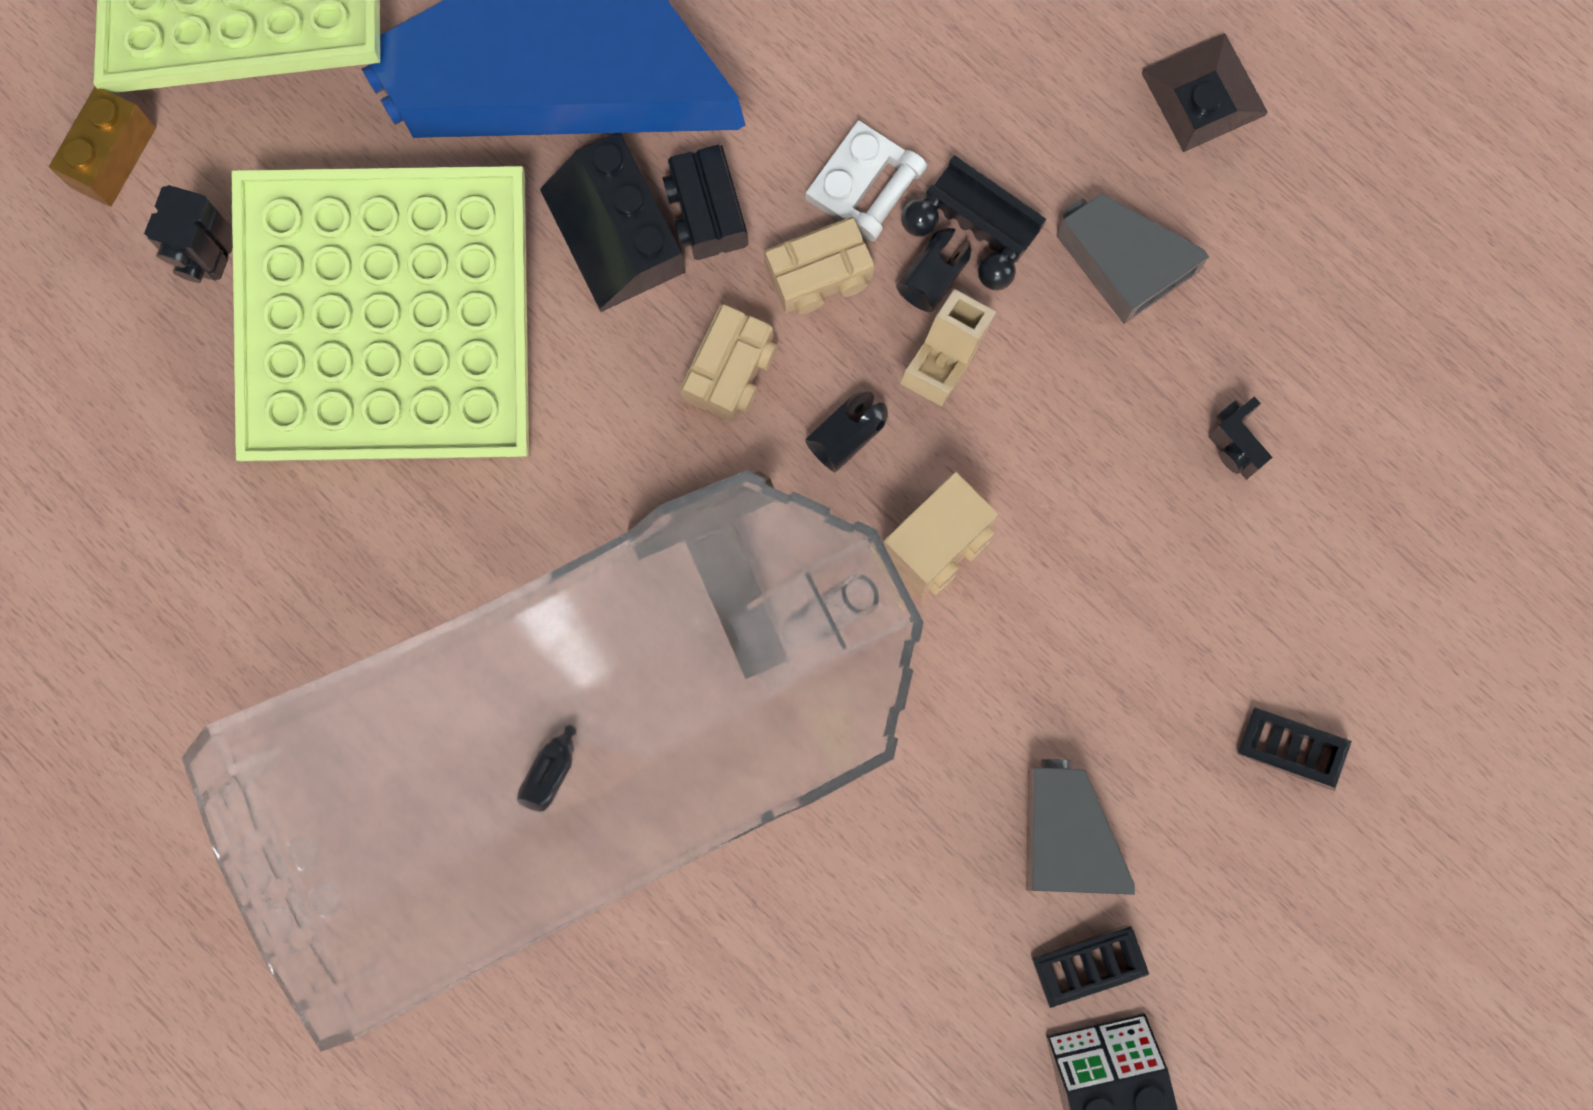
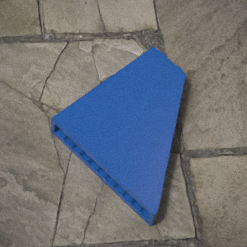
M443 0L381 34L380 63L369 64L361 69L375 94L383 90L387 94L380 101L394 125L403 121L413 138L739 130L746 126L738 95L668 0Z

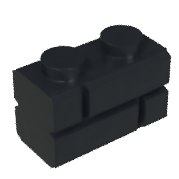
M717 144L698 149L694 153L687 152L670 157L668 159L670 175L663 176L662 180L669 205L678 203L682 218L676 219L674 222L681 248L690 246L694 260H701L716 256L721 252L727 253L745 248L748 245V233L723 145Z
M171 185L163 186L154 206L158 212L151 214L144 232L148 237L147 239L158 248L156 257L174 265L173 273L185 280L201 283L202 278L213 281L221 279L228 262L225 254H231L233 248L232 226L205 195Z

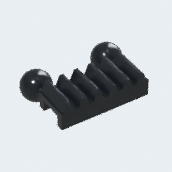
M955 155L951 158L948 168L935 185L931 184L923 199L919 198L908 202L901 213V223L904 229L916 237L929 235L935 230L939 220L937 210L941 209L945 218L957 220L961 229L964 231L969 229L973 232L975 239L987 241L994 253L986 255L981 260L978 266V277L986 288L995 291L1003 290L1011 285L1016 275L1015 262H1018L1047 220Z

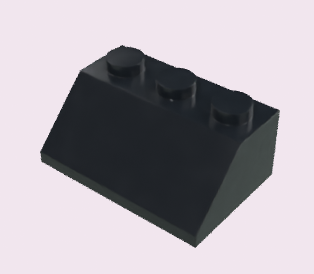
M614 133L576 151L540 188L541 194L600 312L685 273L682 253L621 133Z

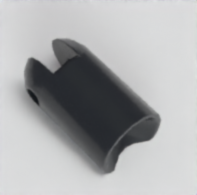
M954 228L938 230L930 238L896 285L899 294L911 305L922 311L932 312L970 260L972 251L970 241L963 243L953 253L947 263L939 256V253L953 237L956 231Z
M861 391L851 396L805 439V443L811 452L830 471L837 472L884 428L888 418L887 405L881 402L873 405L874 395L872 392Z

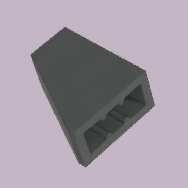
M1102 193L1088 203L1083 198L1071 205L1062 214L1063 221L1057 234V238L1123 324L1199 273L1209 258L1204 249Z
M1041 759V768L1028 770L1026 891L1135 895L1134 881L1086 771L1083 769H1071V760Z

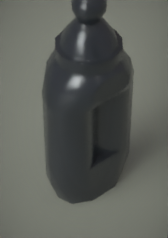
M566 726L563 734L558 735L556 738L553 737L551 742L538 752L518 790L517 802L521 806L533 811L544 812L552 804L572 766V753L574 751L572 737L576 734V729L573 726Z

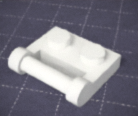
M858 120L807 190L805 200L838 222L853 216L862 237L874 242L883 230L882 222L912 180L919 179L928 166L925 160L918 154L910 150L905 151ZM889 163L898 169L867 213L857 211L856 207Z

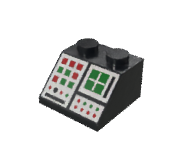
M1145 1013L1046 1035L1063 1110H1178L1168 1068Z

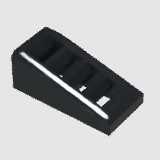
M1254 707L1238 755L1335 791L1352 741ZM1266 723L1273 726L1274 730L1266 752H1263L1256 748ZM1284 731L1294 734L1285 759L1276 756ZM1303 739L1313 742L1305 766L1295 763ZM1323 746L1332 749L1324 773L1315 770Z
M1128 925L1031 959L1049 1008L1149 975L1132 927ZM1119 942L1128 968L1119 969L1110 944ZM1098 948L1108 975L1101 978L1091 954L1092 950ZM1077 955L1080 956L1089 981L1081 985L1071 957ZM1059 961L1070 988L1062 992L1051 964Z

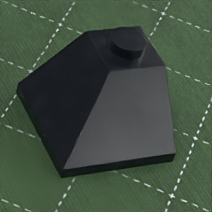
M1226 34L1204 42L1142 71V76L1183 152L1264 117L1268 112Z

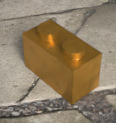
M94 87L48 167L71 189L112 207L156 127L136 104L106 90Z

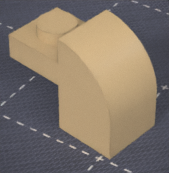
M954 289L936 315L924 344L905 370L900 384L943 407L952 391L956 390L973 361L997 312Z

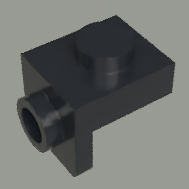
M1255 396L1243 406L1238 400H1235L1214 418L1219 423V426L1209 436L1220 449L1219 456L1224 465L1235 474L1241 473L1246 480L1273 458L1242 423L1261 404Z

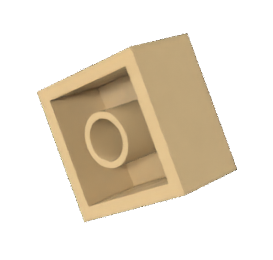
M955 472L884 540L880 559L919 599L929 591L937 596L957 576L956 573L961 568L957 564L965 557L971 563L991 543L990 540L996 534L992 526L999 514Z

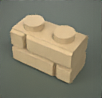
M853 216L764 250L765 266L785 313L796 309L798 314L812 312L824 304V298L841 292L843 297L853 296L868 287L867 281L873 279L874 264Z
M720 304L679 389L682 400L702 410H707L711 414L729 422L735 421L739 411L747 413L758 390L757 386L752 385L759 368L765 371L769 369L778 345L772 342L773 327L756 318L746 316L738 310Z

